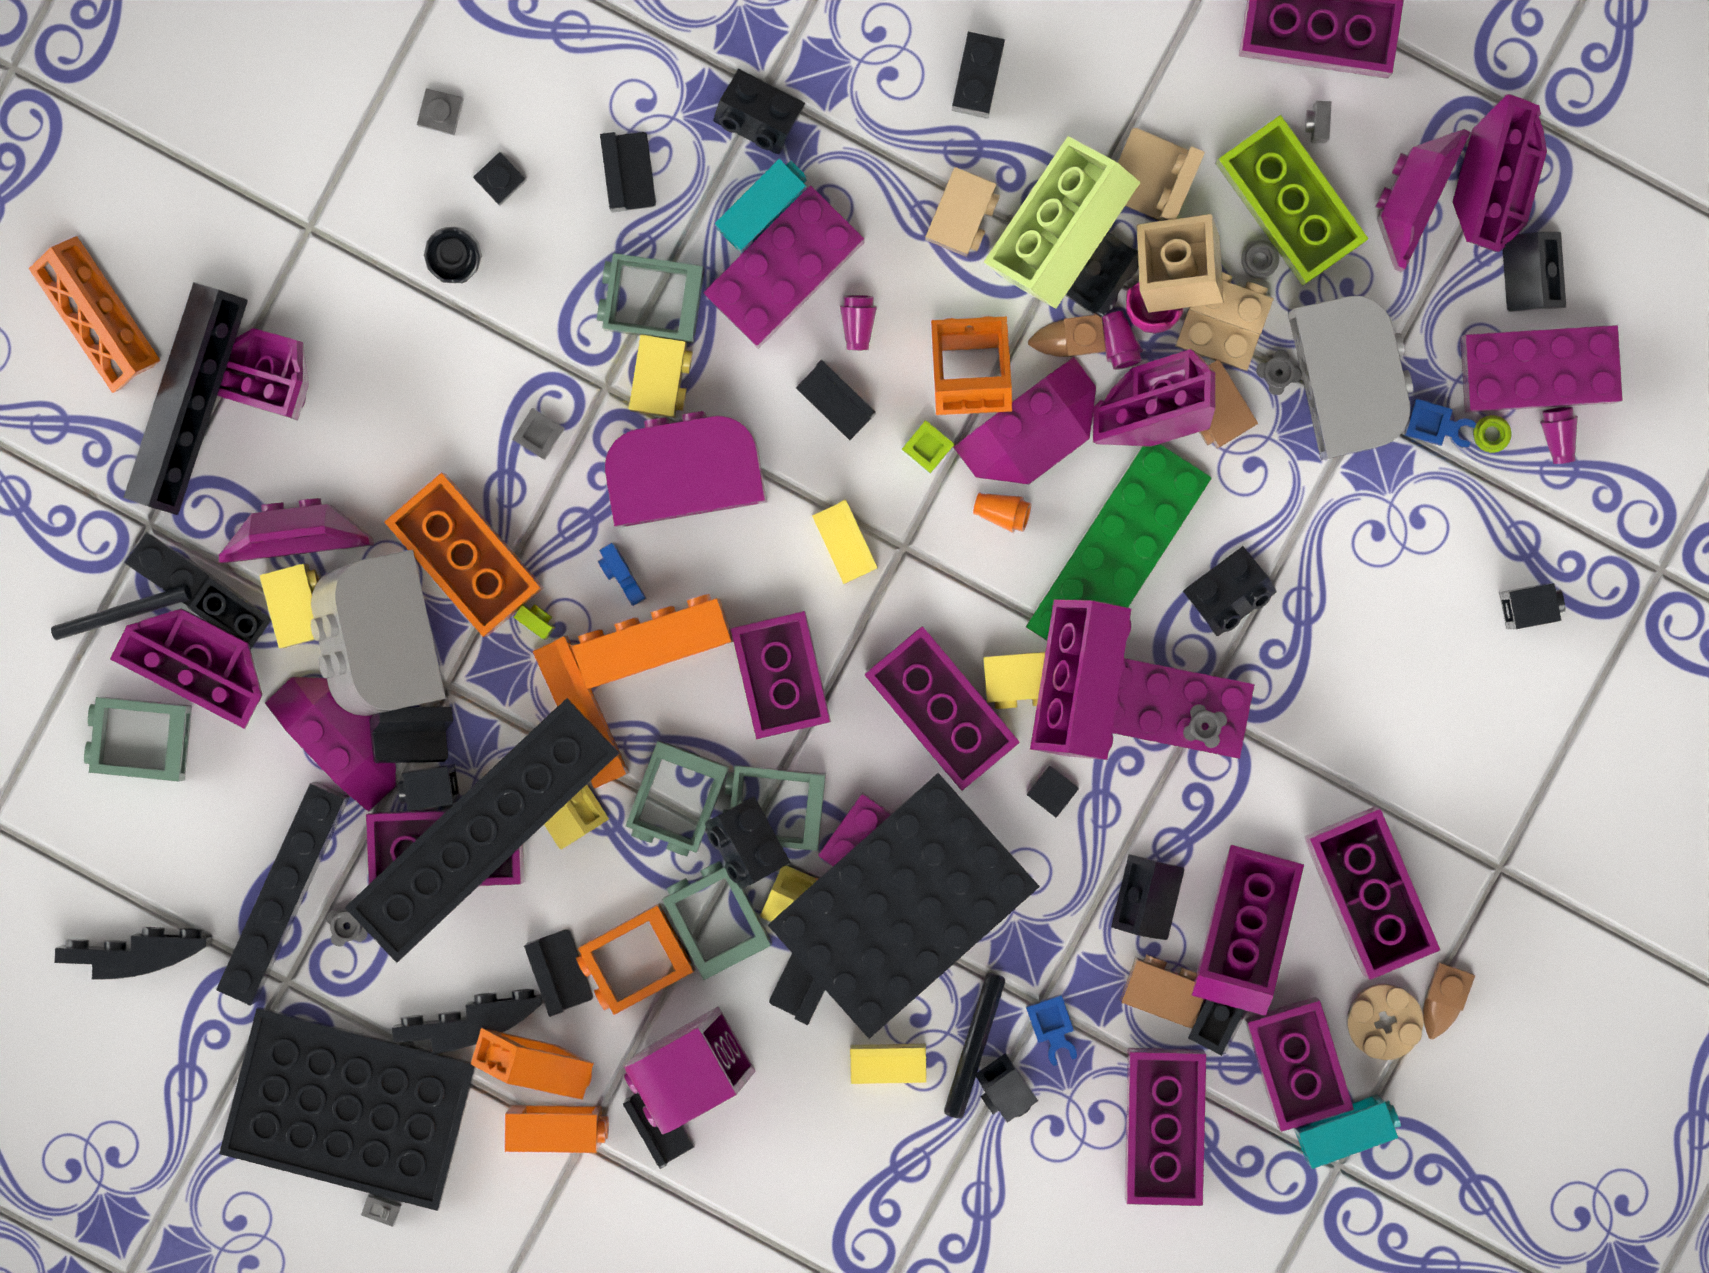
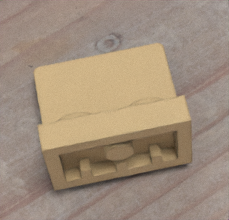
M1133 128L1118 163L1141 183L1125 206L1159 221L1177 219L1205 152L1192 146L1187 150L1141 129Z

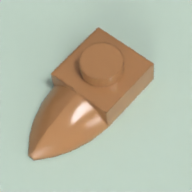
M1089 315L1065 318L1053 322L1036 332L1028 340V345L1041 353L1055 357L1104 353L1106 350L1102 317Z
M1440 962L1437 963L1423 1007V1021L1429 1039L1433 1040L1448 1030L1458 1017L1460 1011H1463L1475 978L1474 974Z

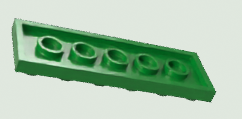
M1161 444L1151 447L1142 446L1029 620L1026 628L1044 640H1048L1054 599L1091 600L1128 608L1212 477Z

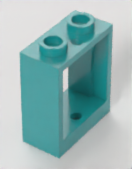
M778 159L714 223L717 230L742 254L807 189L804 184L807 181V176L791 160L785 165Z
M1376 1094L1352 1103L1354 1110L1294 1128L1305 1161L1313 1170L1397 1139L1398 1135L1395 1128L1400 1127L1401 1123L1394 1105H1391L1389 1100L1385 1102Z

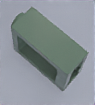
M613 253L612 262L605 261L602 283L608 284L607 298H600L597 321L603 322L602 329L605 331L638 336L647 335L694 344L705 269L703 266ZM623 267L686 276L678 330L616 321Z
M96 697L95 704H90L88 710V726L93 727L92 741L86 742L84 750V763L89 764L88 773L177 782L184 781L192 705ZM108 708L170 714L165 770L103 763Z
M657 741L626 823V827L633 829L631 836L649 843L653 842L654 837L668 842L666 849L683 856H688L689 851L697 853L706 831L705 822L711 818L729 766L666 742ZM662 759L714 779L692 839L640 819Z
M735 765L734 773L727 772L725 795H732L730 809L742 803L744 776L809 783L804 838L776 836L782 847L818 851L826 774Z
M720 861L702 869L700 872L703 877L691 884L685 878L666 888L669 895L662 899L703 980L772 945L745 889H740L737 883H734L729 878L725 866L723 867ZM726 878L755 935L706 960L677 902Z

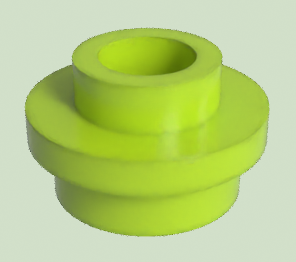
M1497 415L1481 418L1473 430V438L1476 445L1488 453H1496L1505 449L1510 443L1512 436L1508 422ZM1494 427L1497 429V440L1489 441L1486 438L1485 431L1487 428Z

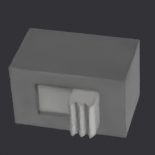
M369 1194L361 1216L393 1227L402 1204Z

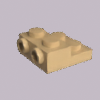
M1222 272L1224 303L1189 307L1175 347L1184 350L1192 349L1201 356L1215 361L1219 359L1221 363L1247 371L1274 298L1266 296L1268 289L1258 284L1247 282L1245 288L1232 284V276Z

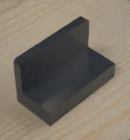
M615 132L600 134L610 211L613 213L655 207L656 198L647 134L645 132L616 135Z
M1561 232L1518 234L1507 242L1503 248L1507 310L1509 312L1532 309L1566 308Z
M822 359L796 387L849 441L876 415V412Z
M406 707L374 714L369 720L373 761L375 763L445 762L448 759L446 730L453 722L452 707Z
M1128 854L1111 928L1138 936L1167 940L1185 871L1184 867Z
M569 929L524 945L549 1017L593 999L594 996L588 979L576 960L579 954Z
M792 953L769 1003L795 1016V1020L808 1026L825 989Z
M639 1093L633 1094L624 1100V1108L659 1169L664 1168L668 1162L695 1147L684 1125L665 1134H661L657 1126L653 1127L644 1114L643 1107L645 1104Z

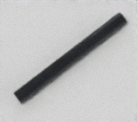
M184 585L51 627V633L55 640H60L190 600L192 593L189 586Z

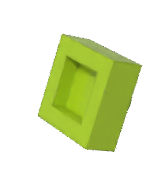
M925 420L902 448V451L931 474L955 444Z
M536 604L531 609L526 605H522L513 617L543 640H547L555 629L549 623L552 616Z

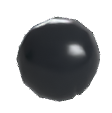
M444 227L436 230L426 241L423 256L427 269L441 282L463 284L478 271L482 253L480 244L472 233L460 227Z

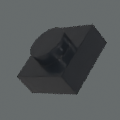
M501 152L473 176L475 181L499 206L527 181Z

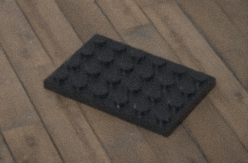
M937 773L768 924V927L870 1039L1040 886L945 779Z
M258 1007L256 1008L219 1154L438 1211L476 1067L471 1065L469 1061L438 1053L432 1054L431 1051L393 1043L381 1038Z

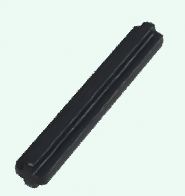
M994 973L986 974L944 1108V1114L956 1119H962L976 1078L975 1074L978 1071L1005 985V978Z

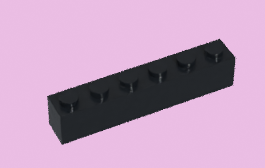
M193 282L123 498L174 515L179 514L246 309L247 299Z
M318 782L309 784L216 988L217 991L249 1006L257 1002L349 801V796Z

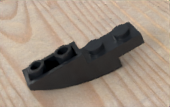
M145 531L124 561L126 565L164 591L188 585L192 598L182 603L207 622L248 642L250 650L271 622L269 616L182 553L173 550L147 531Z
M142 927V933L131 936V948H126L127 941L106 940L104 941V947L89 946V940L66 939V945L55 948L54 963L91 964L92 980L135 977L170 967L197 954L212 944V936H202V929L181 928L179 929V935L165 934V928Z
M534 989L511 991V998L497 999L495 992L474 995V1001L468 1002L465 1005L466 1017L461 1018L460 1011L439 1013L438 1020L424 1021L423 1015L401 1017V1024H396L392 1027L393 1043L431 1039L432 1054L466 1048L477 1044L481 1028L503 1033L527 1018L544 1002L541 995H534Z

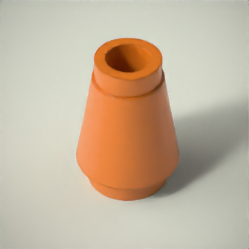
M979 492L974 504L973 514L1012 533L1015 530L1024 532L1031 512V503L1024 501V498L1021 496L983 494Z

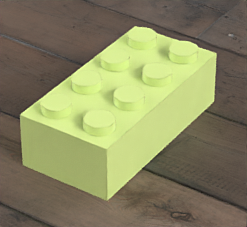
M1067 136L984 260V263L1011 284L1056 309L1141 182L1116 161Z

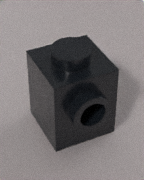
M1006 1053L975 1074L985 1091L980 1096L993 1115L999 1111L1007 1123L1015 1117L1026 1114L1031 1106L1038 1102L1029 1084Z

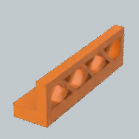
M77 236L52 246L29 268L112 393L123 388L136 375L153 368L161 361ZM49 263L57 274V282L53 281L45 270ZM69 296L77 303L78 313H75L70 307ZM90 328H93L99 336V345L91 338ZM111 359L116 361L123 372L119 378L111 368Z
M563 636L550 644L532 651L557 707L568 698L620 753L592 689L586 690L569 637ZM621 753L591 780L594 789L629 773Z

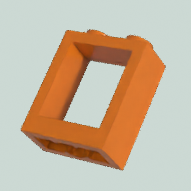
M1007 316L931 320L936 415L1012 411ZM998 348L1000 376L944 379L942 351Z
M660 903L581 945L578 948L581 955L576 957L586 977L592 975L599 988L594 990V993L604 1011L610 1008L613 1015L695 971V967ZM649 921L675 970L619 1000L593 951Z
M481 1028L471 1060V1065L506 1084L583 1100L586 1088L591 1082V1071L594 1063L559 1045Z
M512 1105L505 1113V1152L597 1153L601 1144L605 1143L606 1139H608L609 1117L602 1116V1106Z

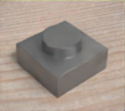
M426 88L417 126L455 136L464 99Z
M1316 101L1313 104V110H1306L1305 133H1311V143L1328 142L1330 138L1332 101Z
M531 408L512 440L546 460L565 428L534 408Z

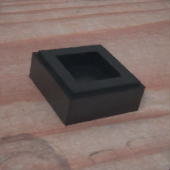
M1049 765L1026 795L1057 818L1080 788Z

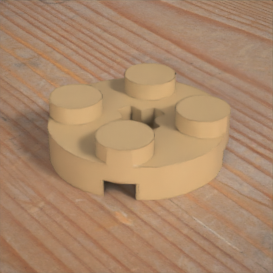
M1375 984L1362 990L1354 999L1355 1001L1352 1003L1346 1019L1347 1030L1356 1047L1369 1057L1381 1060L1397 1059L1409 1053L1421 1040L1424 1025L1422 1010L1416 999L1404 989L1390 984ZM1384 1011L1388 1016L1395 1017V1022L1391 1024L1392 1030L1385 1032L1383 1028L1376 1029L1375 1022L1380 1020L1379 1013Z

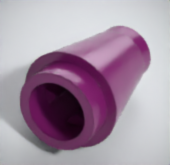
M846 295L843 298V305H840L847 350H869V342L877 306L874 305L873 296Z
M1116 311L1103 316L1102 322L1107 362H1111L1114 370L1125 369L1142 361L1140 353L1143 349L1123 311Z
M1558 407L1543 411V420L1540 421L1552 456L1553 464L1576 461L1578 416L1574 415L1573 407Z

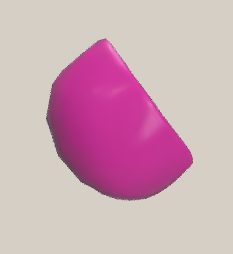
M1139 282L1127 291L1126 312L1133 325L1143 332L1153 334L1164 332L1173 327L1183 314V308L1148 313L1140 292Z

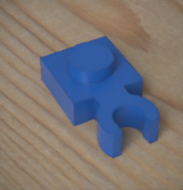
M1415 399L1404 436L1442 446L1446 436L1457 447L1466 448L1470 447L1471 442L1462 440L1458 435V430L1462 426L1475 428L1476 423L1467 418L1452 421L1450 417L1453 409Z
M615 543L600 549L599 551L603 558L598 560V563L608 580L616 578L632 606L645 600L646 597L633 577L631 570Z
M1060 994L1026 1006L1038 1043L1047 1040L1050 1042L1048 1058L1053 1066L1058 1065L1055 1052L1062 1047L1069 1050L1072 1060L1076 1059L1077 1052L1072 1042L1066 1040L1064 1034L1073 1032L1074 1029L1062 995Z

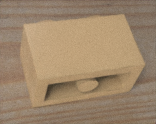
M954 167L925 240L965 257L968 256L970 249L978 251L986 232L979 228L985 214L992 217L1000 195L994 193L996 184Z

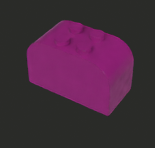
M704 411L682 414L683 422L669 424V419L666 417L644 421L645 428L632 430L621 435L611 445L605 460V475L614 526L621 528L767 503L759 450L754 437L740 422L724 416L706 417Z
M1374 806L1304 836L1316 870L1348 945L1362 974L1367 979L1372 980L1440 951L1438 942L1380 808Z
M719 1006L637 1053L624 1066L627 1072L624 1074V1078L634 1094L639 1093L645 1104L643 1111L646 1118L653 1127L657 1126L661 1134L668 1133L736 1096L756 1072Z

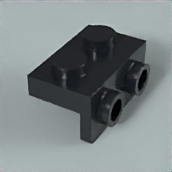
M738 68L718 103L713 121L721 125L726 131L736 133L754 142L761 149L780 154L789 133L803 111L805 102Z
M1107 232L1065 296L1086 311L1103 317L1106 312L1115 306L1118 300V293L1126 281L1136 274L1139 268L1138 250L1127 246L1114 235Z
M1244 546L1183 590L1187 599L1204 618L1216 636L1233 630L1242 618L1254 609L1265 606L1277 592L1268 575Z
M755 796L705 822L710 843L715 849L720 851L726 863L725 869L729 878L734 883H737L740 889L756 883L791 863Z

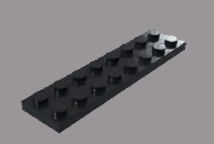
M566 698L360 892L345 909L398 963L620 753L583 713Z

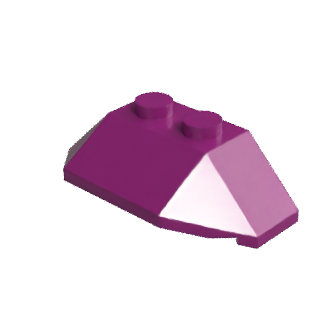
M1507 94L1472 129L1452 201L1466 242L1494 252H1500L1505 247V244L1512 240L1527 225L1547 154L1544 129L1539 118L1541 115L1540 105Z
M1462 129L1417 145L1407 155L1400 153L1391 172L1397 176L1391 189L1384 187L1375 205V208L1381 210L1377 217V222L1395 270L1403 272L1406 269L1471 133L1470 131Z
M255 328L236 337L217 396L298 420L301 409L305 404L306 393L309 387L303 342Z
M1192 349L1132 367L1111 389L1105 400H1100L1093 407V443L1098 445L1151 447L1210 429L1215 412V372Z
M1073 357L1012 402V411L998 412L953 448L976 478L1029 485L1090 439L1096 385L1075 357Z
M321 498L299 500V507L284 509V502L261 505L262 512L251 513L221 551L219 563L373 546L374 539L334 506L329 504L322 505Z
M182 608L127 625L110 657V660L243 729H246L263 695L249 643Z
M291 677L265 702L285 731L343 791L368 812L396 787V763H375L373 761L369 723L373 715H355L340 707L330 692L327 678Z

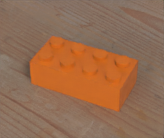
M441 472L384 521L408 550H413L415 559L482 637H488L515 614L522 605H525L544 589L541 583L445 473Z
M705 594L687 600L689 608L677 612L674 606L650 612L653 620L640 623L639 618L635 617L614 624L616 632L604 635L603 630L599 629L578 636L580 644L574 645L572 648L586 690L733 642L732 633L721 600L719 598L712 600L710 594Z

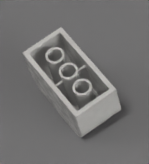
M1348 296L1294 308L1288 313L1321 461L1371 450L1395 440L1403 432L1409 420L1410 401L1408 394L1413 392V384L1409 370H1402L1400 357L1405 355L1402 336L1400 333L1394 334L1391 319L1385 309L1374 300L1363 296Z
M413 550L360 560L333 569L321 577L312 593L311 608L314 619L311 620V631L314 639L319 641L322 656L319 658V667L321 674L324 678H327L330 692L340 707L355 715L369 716L446 699Z

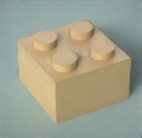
M1212 214L1137 224L1140 292L1148 313L1224 303L1220 235Z

